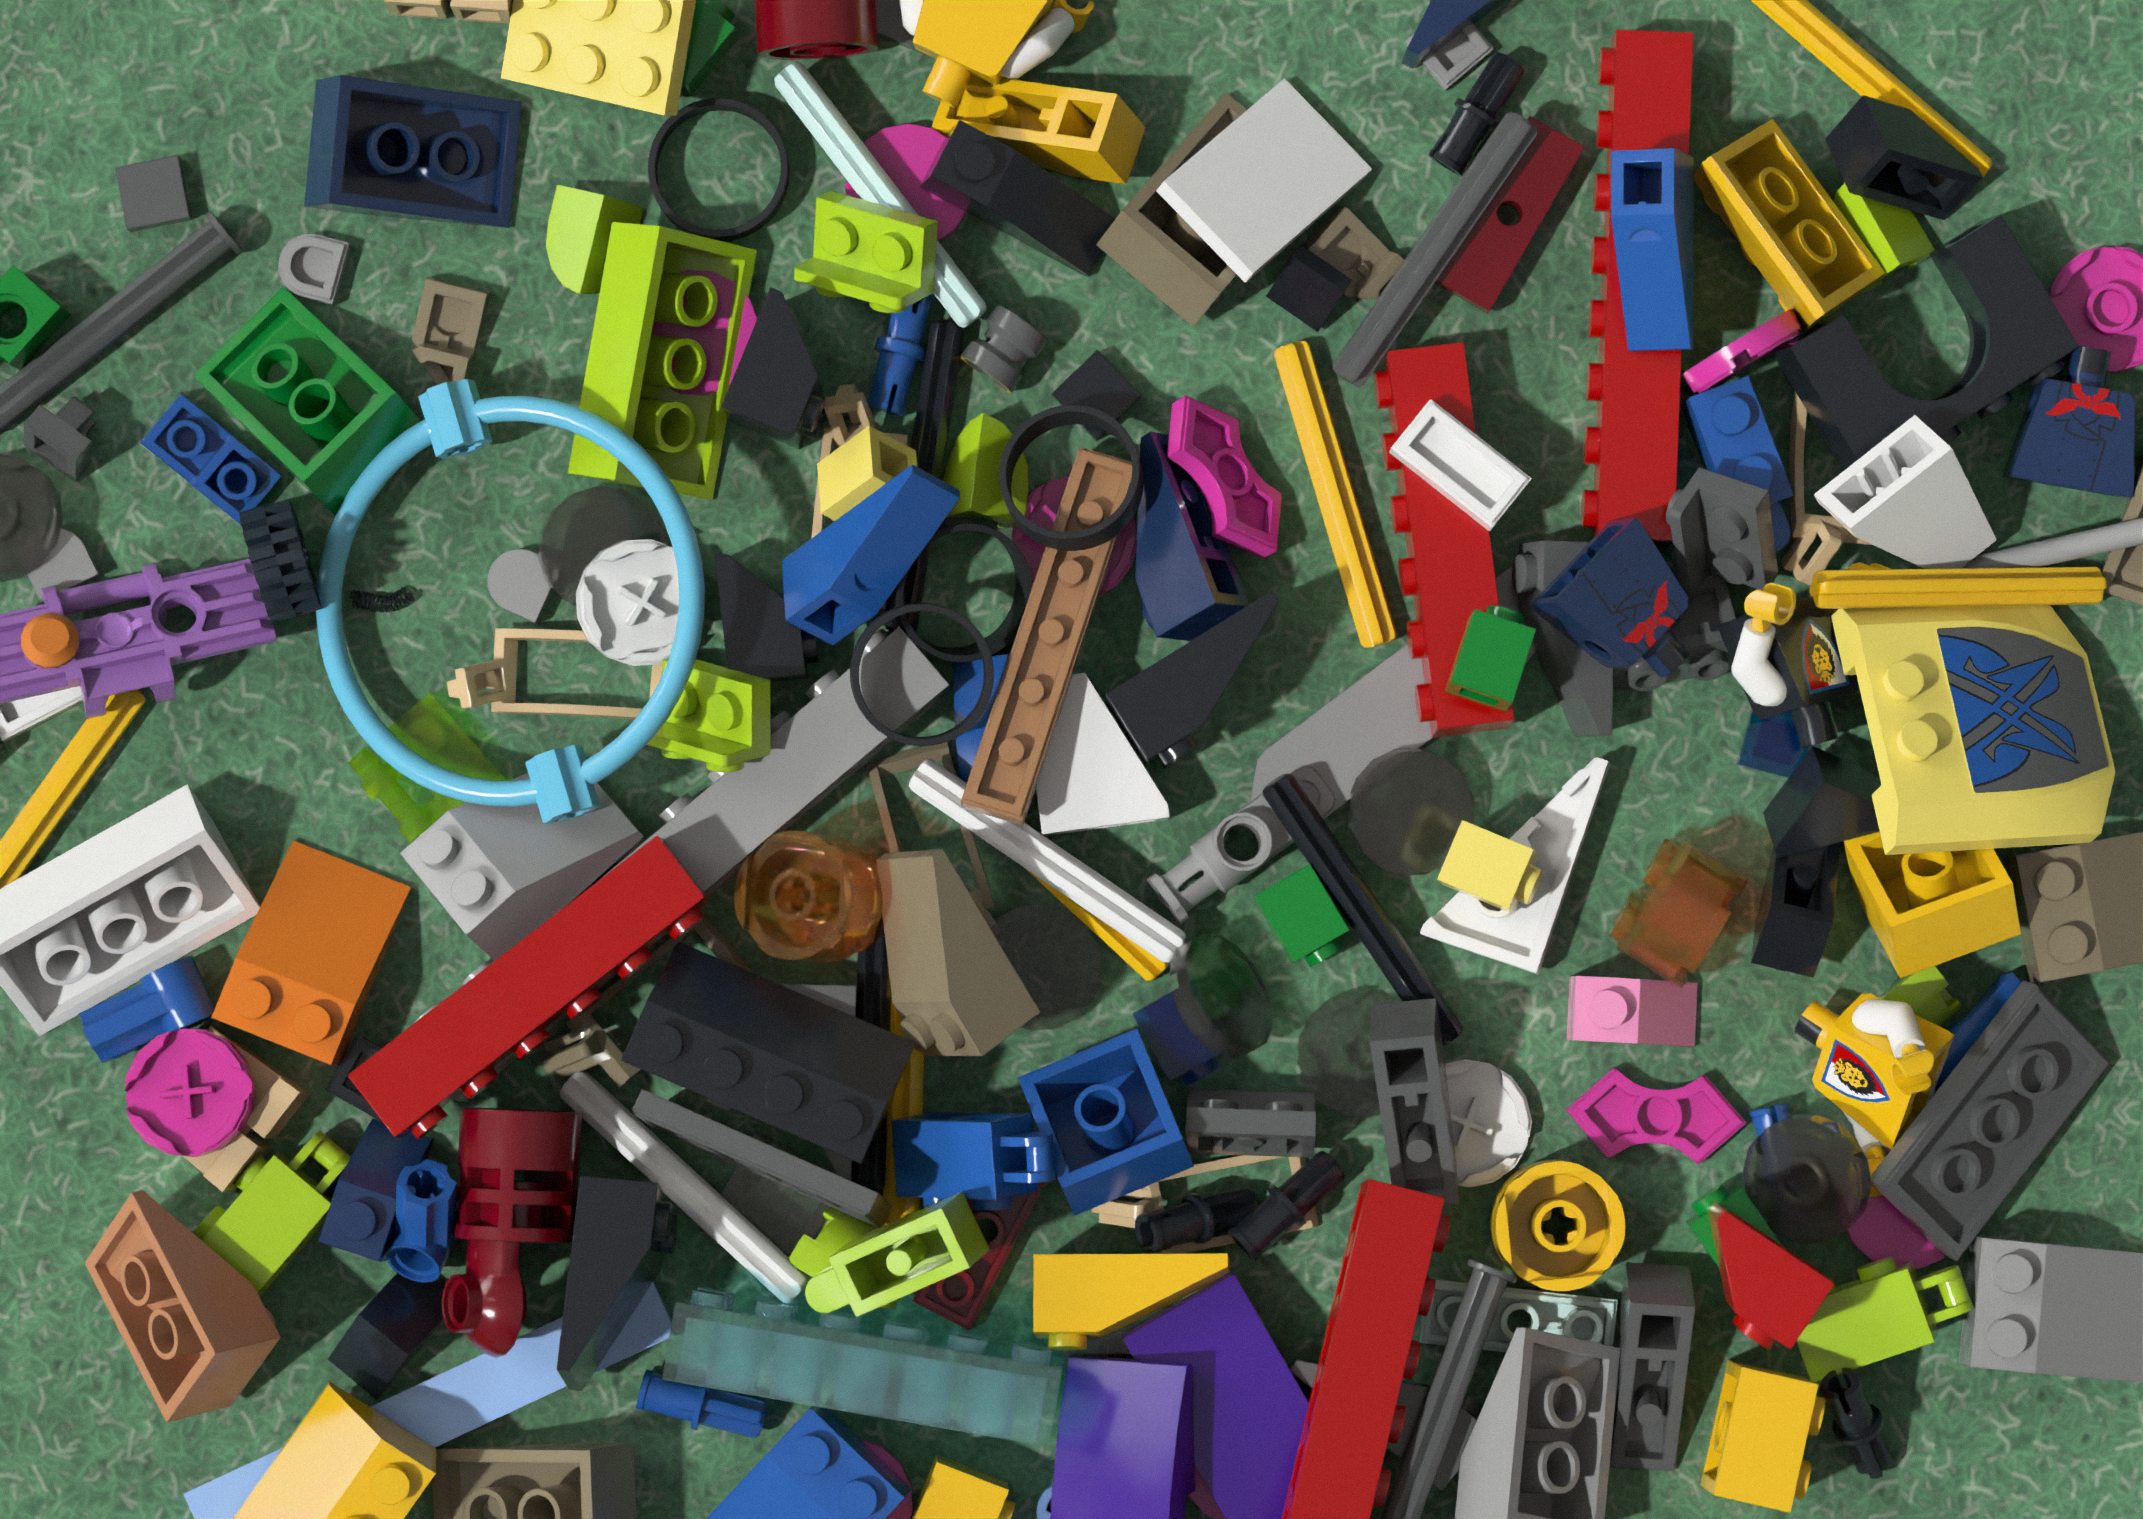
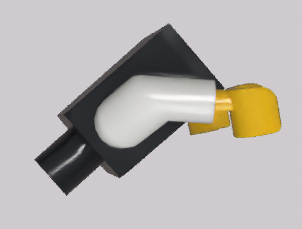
M1859 562L1852 564L1846 570L1890 568L1877 563L1867 565ZM1772 582L1768 583L1763 588V591L1755 590L1746 597L1744 608L1747 615L1718 625L1720 635L1732 661V674L1743 687L1754 715L1760 720L1791 713L1801 749L1837 739L1838 735L1828 702L1855 694L1859 688L1857 675H1844L1831 619V616L1838 609H1820L1815 606L1813 598L1796 601V593L1793 589Z

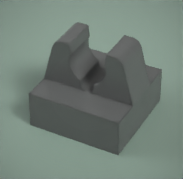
M75 396L56 415L39 405L24 423V446L74 482H77L91 463L92 441L86 436L95 425L91 418L95 415L96 411Z

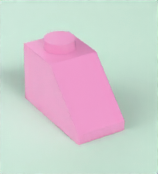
M1570 976L1567 1040L1695 1047L1698 983Z

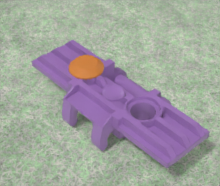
M250 559L161 578L155 563L143 565L142 572L60 591H56L54 585L41 588L44 604L0 614V704L80 686L86 718L106 715L105 704L110 695L150 687L154 693L156 703L176 699L171 665L277 642L274 626L266 612ZM148 597L150 603L149 606L117 613H108L104 616L77 622H71L65 617V615ZM184 605L194 612L197 618L195 624L185 632L174 633L162 626L167 622V610Z

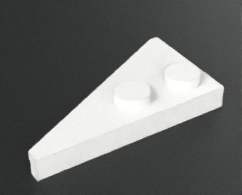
M1598 757L1594 758L1584 769L1579 770L1534 818L1531 817L1510 838L1514 842L1534 849L1539 855L1535 866L1543 869L1541 881L1529 905L1519 902L1515 914H1512L1458 892L1434 917L1431 916L1422 925L1420 934L1538 975L1610 762Z

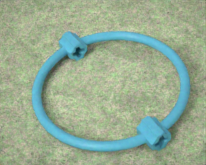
M470 379L445 382L428 388L424 394L418 396L425 419L400 434L385 446L368 464L344 498L327 535L317 581V592L322 609L316 611L318 640L327 675L341 707L360 736L388 764L415 783L440 795L466 803L508 807L538 804L542 821L545 824L578 818L600 807L594 784L625 765L656 735L672 713L691 675L701 642L705 613L703 563L695 530L676 488L660 465L639 443L604 418L578 406L547 398L498 396L480 399L476 383ZM525 421L551 425L589 439L623 463L640 481L656 505L672 543L678 573L679 613L669 660L657 687L638 716L614 741L588 759H586L583 746L581 745L553 749L535 755L534 758L525 762L530 779L493 781L452 772L428 761L407 747L380 720L367 701L349 660L342 621V588L351 545L364 515L386 482L405 463L430 445L433 446L435 456L442 459L470 454L483 449L486 444L492 442L488 427L489 423Z

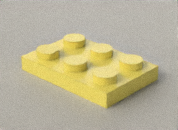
M513 0L501 78L660 115L677 116L696 0Z

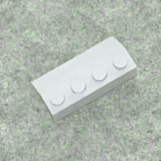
M188 784L0 889V986L39 1036L140 981L145 975L174 962L257 915L260 909L259 902L214 821Z

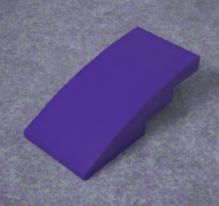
M1231 1271L1122 1334L1121 1337L1134 1359L1192 1364L1195 1466L1225 1519H1281L1308 1401L1235 1274Z
M1075 1354L1070 1356L1058 1424L1050 1519H1185V1496L1195 1491L1192 1364Z

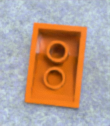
M293 840L235 957L211 1018L326 1064L339 1065L345 1056L412 887Z

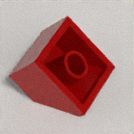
M1714 1201L1708 1210L1725 1298L1737 1314L1732 1322L1737 1325L1739 1331L1768 1350L1772 1348L1776 1340L1791 1350L1835 1283L1822 1271L1717 1201Z

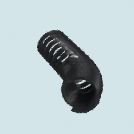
M404 587L386 596L378 595L377 593L374 595L373 592L369 594V592L365 593L364 591L360 592L354 589L349 598H352L353 594H355L352 603L354 608L357 596L360 594L357 601V609L360 608L362 596H364L361 604L362 610L364 609L367 596L366 610L369 609L370 600L373 597L370 605L371 611L373 610L375 599L378 597L374 611H378L379 605L380 613L382 612L383 600L386 613L388 612L387 600L391 612L394 611L392 600L398 611L397 602L402 609V603L404 606H407L401 593L406 601L411 604L404 591L406 589ZM409 592V597L412 601H414V597L412 596L411 592Z

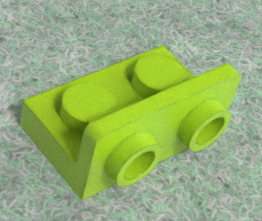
M828 191L816 197L813 257L794 267V280L815 286L816 291L824 296H849L869 302V306L878 312H903L908 306L933 293L938 221L834 191Z
M669 658L662 660V674ZM696 659L685 689L672 713L646 745L661 749L662 756L667 758H693L706 762V769L710 771L735 772L742 770L744 762L771 754L770 680Z

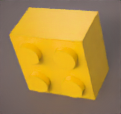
M1880 832L1844 841L1852 887L1856 898L1899 978L1909 976L2021 934L2013 882L1994 849L1885 855Z
M1727 1360L1700 1485L1714 1496L1791 1513L1794 1498L1803 1500L1809 1484L1811 1462L1803 1460L1807 1436H1817L1823 1420L1825 1398L1816 1396L1819 1384L1802 1376Z

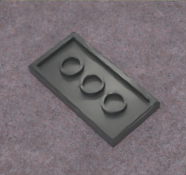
M2023 980L1868 1181L1944 1256L1958 1261L2111 1062L2036 984Z
M641 1089L632 1109L635 1111L634 1115L655 1130L877 1228L885 1225L893 1207L875 1191Z

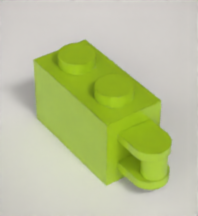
M321 1130L305 1144L292 1161L284 1154L273 1155L269 1161L259 1156L244 1171L235 1184L243 1192L227 1210L217 1205L199 1224L194 1234L249 1280L259 1297H261L325 1222L333 1198L328 1192L339 1180L351 1156ZM311 1158L315 1159L329 1171L319 1184L301 1170Z
M959 1192L850 1240L828 1258L831 1265L824 1268L807 1283L805 1297L810 1307L817 1312L829 1313L850 1304L855 1316L858 1317L970 1268L990 1249L963 1192Z
M1893 1256L1886 1257L1857 1268L1860 1279L1836 1287L1834 1284L1796 1342L1810 1380L1817 1382L1833 1370H1836L1838 1375L1842 1373L1841 1368L1856 1369L1934 1343L1939 1334L1935 1323L1969 1312L1974 1309L1959 1265L1950 1266L1918 1277L1912 1261L1896 1266ZM1938 1285L1945 1306L1930 1311L1923 1289Z

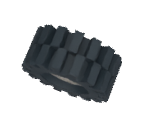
M290 498L239 512L250 562L252 563L255 579L259 585L260 594L271 623L322 609L318 597L315 574L305 545L304 536L299 526L298 517Z

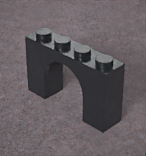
M2002 215L1979 221L1930 252L1933 262L1965 315L1970 334L1969 355L1963 372L1954 385L1937 398L1932 400L1915 399L1898 392L1886 383L1874 367L1844 314L1820 321L1772 352L1842 471L1851 466L1914 415L1941 439L1949 443L1961 434L1956 424L1975 412L1980 419H1983L2001 410L2013 401L2009 393L2011 389L2027 379L2032 386L2040 384L2042 379L2053 377L2066 367L2061 358L2079 347Z

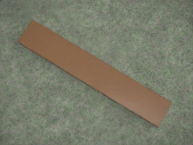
M1079 447L1051 531H1081L1091 528L1111 516L1121 505L1129 490L1132 479V462ZM1119 534L1099 546L1086 550L1063 551L1049 547L1045 548L961 799V806L963 808L1018 825H1024Z

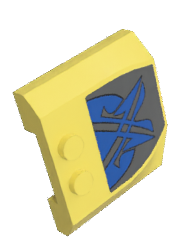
M2051 605L1839 608L1831 616L1844 675H1857L1878 767L1881 786L1872 794V800L1885 855L2091 843L2101 834L2116 771L2087 653Z

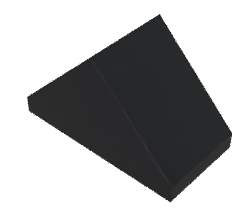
M1812 746L1763 812L1776 858L1779 859L1880 832L1872 800V794L1881 786L1880 776Z
M396 1273L358 1314L328 1360L378 1400L444 1320L442 1315L444 1287L436 1280L426 1283L416 1282Z

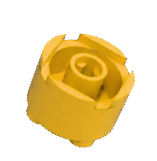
M1543 1160L1521 1168L1503 1183L1492 1205L1490 1233L1494 1248L1501 1261L1516 1276L1542 1289L1571 1291L1592 1284L1614 1262L1623 1246L1625 1238V1216L1618 1195L1599 1174L1577 1163L1564 1160ZM1555 1207L1559 1208L1562 1216L1572 1218L1573 1221L1572 1228L1563 1230L1561 1235L1562 1241L1555 1243L1552 1234L1542 1232L1541 1222L1551 1219V1209Z

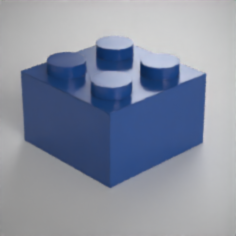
M1138 1029L1018 1077L1039 1132L1053 1133V1167L1074 1215L1194 1167Z

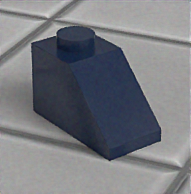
M372 1119L338 1180L318 1242L378 1262L387 1261L386 1254L395 1236L397 1180L405 1166H415L428 1159L434 1138L423 1136L417 1140L412 1132L405 1137H394L382 1121Z

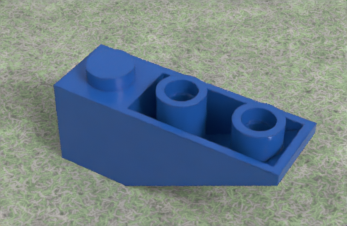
M1675 148L1611 151V220L1628 351L1693 350L1694 157Z
M912 464L782 560L785 621L834 645L879 612L960 499V491Z

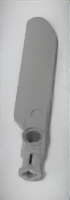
M1510 567L1495 578L1499 606L1520 613L1518 609V593L1514 590L1512 584V567ZM1533 641L1526 663L1536 651ZM1408 644L1266 749L1256 762L1250 802L1234 814L1224 818L1221 823L1191 844V854L1165 874L1159 876L1154 873L1147 878V882L1158 899L1179 924L1182 925L1189 920L1188 912L1219 889L1226 893L1294 842L1263 796V789L1271 781L1286 773L1295 776L1324 820L1432 739L1430 722L1420 723L1416 708L1415 684L1425 683L1422 659H1411ZM1234 828H1243L1250 831L1255 836L1258 845L1256 856L1248 861L1232 859L1224 849L1223 839L1225 834ZM1196 874L1201 875L1200 879L1195 881L1185 890L1181 892L1178 891V888L1180 886H1182Z

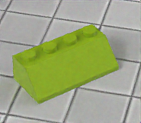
M612 222L579 407L604 418L639 443L660 465L679 495L713 500L727 416L721 406L730 387L729 383L745 297L749 298L757 250L662 226ZM685 270L713 271L735 282L718 390L706 396L682 395L668 389L688 390L700 383L706 371V355L702 346L692 339L651 335L653 322L700 327L707 324L714 316L718 303L715 286L704 276L678 274ZM684 293H686L687 296V304L685 308H683ZM675 355L676 367L672 372V358ZM574 434L568 474L644 488L630 470L607 450L589 439Z

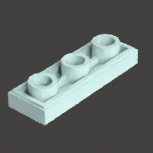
M1435 1279V1291L1430 1310L1426 1317L1421 1316L1419 1342L1445 1346L1468 1283ZM1505 1287L1482 1350L1507 1352L1514 1335L1508 1328L1507 1319L1511 1312L1518 1309L1525 1310L1529 1314L1530 1324L1528 1328L1613 1347L1618 1300Z

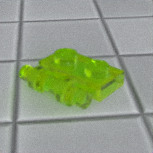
M430 692L388 728L412 751L449 771L473 778L508 781ZM368 747L356 754L348 763L364 781L360 788L372 802L379 799L401 824L398 831L409 844L448 810L465 803L430 790L435 797L420 808L398 783L404 775L388 763L383 765Z

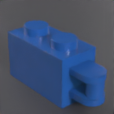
M1749 376L1689 397L1681 405V409L1704 469L1768 490L1776 552L1787 544L1790 538V527L1781 504L1794 496Z
M928 1112L892 1120L897 1197L923 1198L924 1208L959 1192H963L966 1199H973L974 1210L1006 1209L1012 1207L1013 1196L1037 1191V1182L1056 1179L1052 1157L1053 1133L1033 1132L1032 1114Z

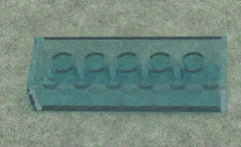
M697 1287V1290H693L692 1297L684 1296L675 1302L662 1380L1049 1447L1063 1361L1051 1359L1052 1349H1048V1346L1014 1341L1012 1352L987 1348L988 1336L951 1330L948 1341L924 1337V1325L890 1319L885 1323L884 1330L860 1326L862 1315L856 1317L852 1312L841 1310L821 1313L820 1319L798 1316L799 1304L797 1303L786 1304L778 1299L761 1298L760 1301H757L756 1308L734 1304V1292L707 1287Z

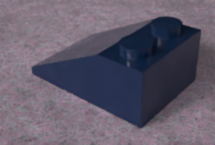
M345 75L316 80L304 207L354 214L509 228L521 101Z

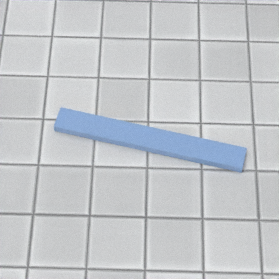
M655 1281L650 1285L641 1302L594 1373L678 1334ZM563 1317L518 1337L514 1346L504 1356L495 1358L484 1353L370 1407L433 1448L566 1387L565 1382L556 1370ZM282 1448L184 1493L183 1495L194 1519H233Z

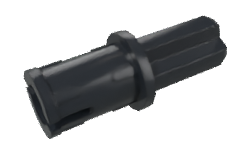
M1500 52L1492 55L1465 100L1458 98L1454 103L1458 109L1442 136L1438 139L1433 149L1430 150L1428 156L1432 160L1456 175L1463 176L1465 169L1482 141H1484L1491 129L1495 130L1499 123L1496 121V118L1524 75V69L1519 62Z
M1325 1151L1318 1152L1279 1188L1273 1184L1267 1188L1270 1195L1237 1225L1232 1226L1228 1230L1229 1235L1251 1260L1256 1262L1272 1244L1295 1224L1300 1227L1306 1224L1303 1216L1344 1180L1345 1175L1341 1166Z
M1242 1186L1205 1198L1199 1194L1191 1193L1184 1196L1181 1203L1174 1206L1140 1214L1135 1221V1232L1141 1248L1146 1247L1145 1252L1147 1254H1157L1173 1246L1192 1241L1197 1244L1207 1243L1212 1239L1215 1231L1237 1225L1258 1206L1255 1201V1192L1248 1186Z
M1841 1368L1842 1375L1848 1388H1843L1836 1370H1833L1822 1379L1820 1391L1823 1398L1827 1400L1834 1416L1832 1430L1835 1437L1847 1446L1858 1473L1869 1474L1871 1479L1883 1477V1470L1893 1465V1456L1881 1431L1884 1421L1881 1412L1876 1406L1869 1403L1858 1372L1851 1368Z

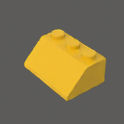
M1773 119L1708 157L1694 173V182L1702 191L1706 204L1727 225L1740 243L1741 250L1746 259L1759 269L1778 295L1779 303L1784 311L1791 308L1794 310L1804 332L1839 309L1885 274L1879 263Z
M329 1381L233 1519H404L436 1474L437 1449Z

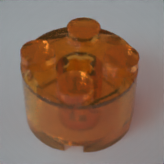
M784 831L774 834L763 841L765 844L753 857H747L741 866L734 890L736 915L742 928L749 931L753 939L759 944L756 946L766 954L786 960L831 963L848 958L856 952L863 951L873 942L875 930L883 910L881 883L875 857L852 841L838 836L806 831Z
M1664 838L1645 869L1647 873L1642 882L1648 885L1647 890L1642 897L1633 891L1630 892L1612 922L1614 926L1609 936L1617 940L1615 944L1617 950L1682 988L1686 984L1688 972L1694 973L1720 934L1732 913L1726 907L1735 894L1741 897L1748 878L1682 838L1676 844Z

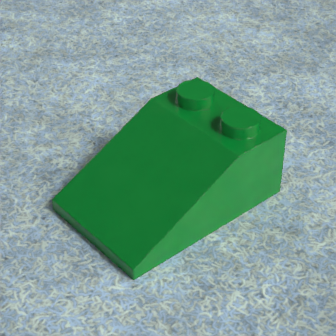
M284 287L193 374L196 380L335 516L350 488L368 464L385 446L421 421L382 378Z

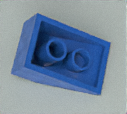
M818 1400L707 1519H885L912 1488Z

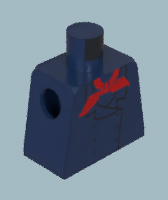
M2079 346L2072 351L2067 382L2042 379L2040 384L2033 387L2007 459L2003 477L2121 498L2133 497L2135 397L2132 393L2105 389L2111 357L2110 351Z
M1636 517L1609 521L1529 605L1539 616L1607 668L1630 667L1642 657L1659 677H1665L1676 670L1689 655V651L1668 629L1688 608L1689 598L1647 531Z

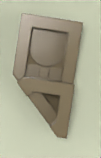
M1341 205L1303 244L1308 250L1352 279V282L1343 294L1345 297L1378 299L1404 262V259L1398 253L1390 251L1347 207ZM1431 288L1425 297H1428L1434 290Z
M429 276L425 278L412 336V341L416 348L412 351L420 364L425 365L436 385L469 379L491 291Z

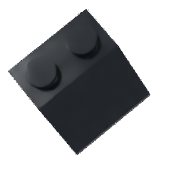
M770 287L721 407L730 422L800 449L805 436L816 439L826 418L824 409L826 396L822 395L823 388L783 293Z

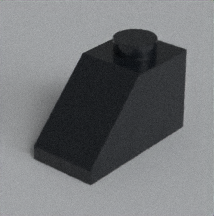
M1865 95L1857 101L1825 138L1850 193L1937 219L1945 220L1983 178L1977 166L1912 110Z
M728 554L715 555L727 668L770 680V682L808 678L807 663L819 662L816 636L785 621L784 598Z
M1841 842L1779 859L1776 858L1774 848L1772 849L1755 923L1751 963L1814 978L1834 922Z

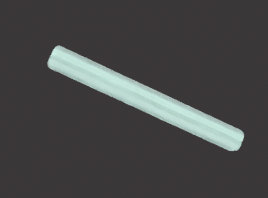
M799 61L794 62L779 72L774 78L775 87L859 197L865 201L918 215L803 63ZM937 240L933 293L956 324L963 328L972 324L984 314L986 304Z

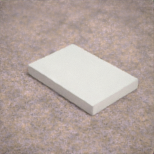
M1284 78L1165 179L1157 189V192L1246 283L1355 188L1370 173L1372 168Z

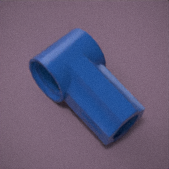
M192 955L176 960L145 975L140 979V985L79 1013L84 1033L102 1063L115 1060L142 1047L157 1035L183 1028L186 1029L187 1026L204 1018L206 1021L212 1019L211 1017L216 1006Z
M425 1159L422 1163L415 1166H405L397 1180L395 1236L387 1251L386 1258L393 1270L412 1281L426 1283L438 1279L457 1240L454 1237L455 1223H458V1211L456 1209L457 1182L451 1179L445 1164Z

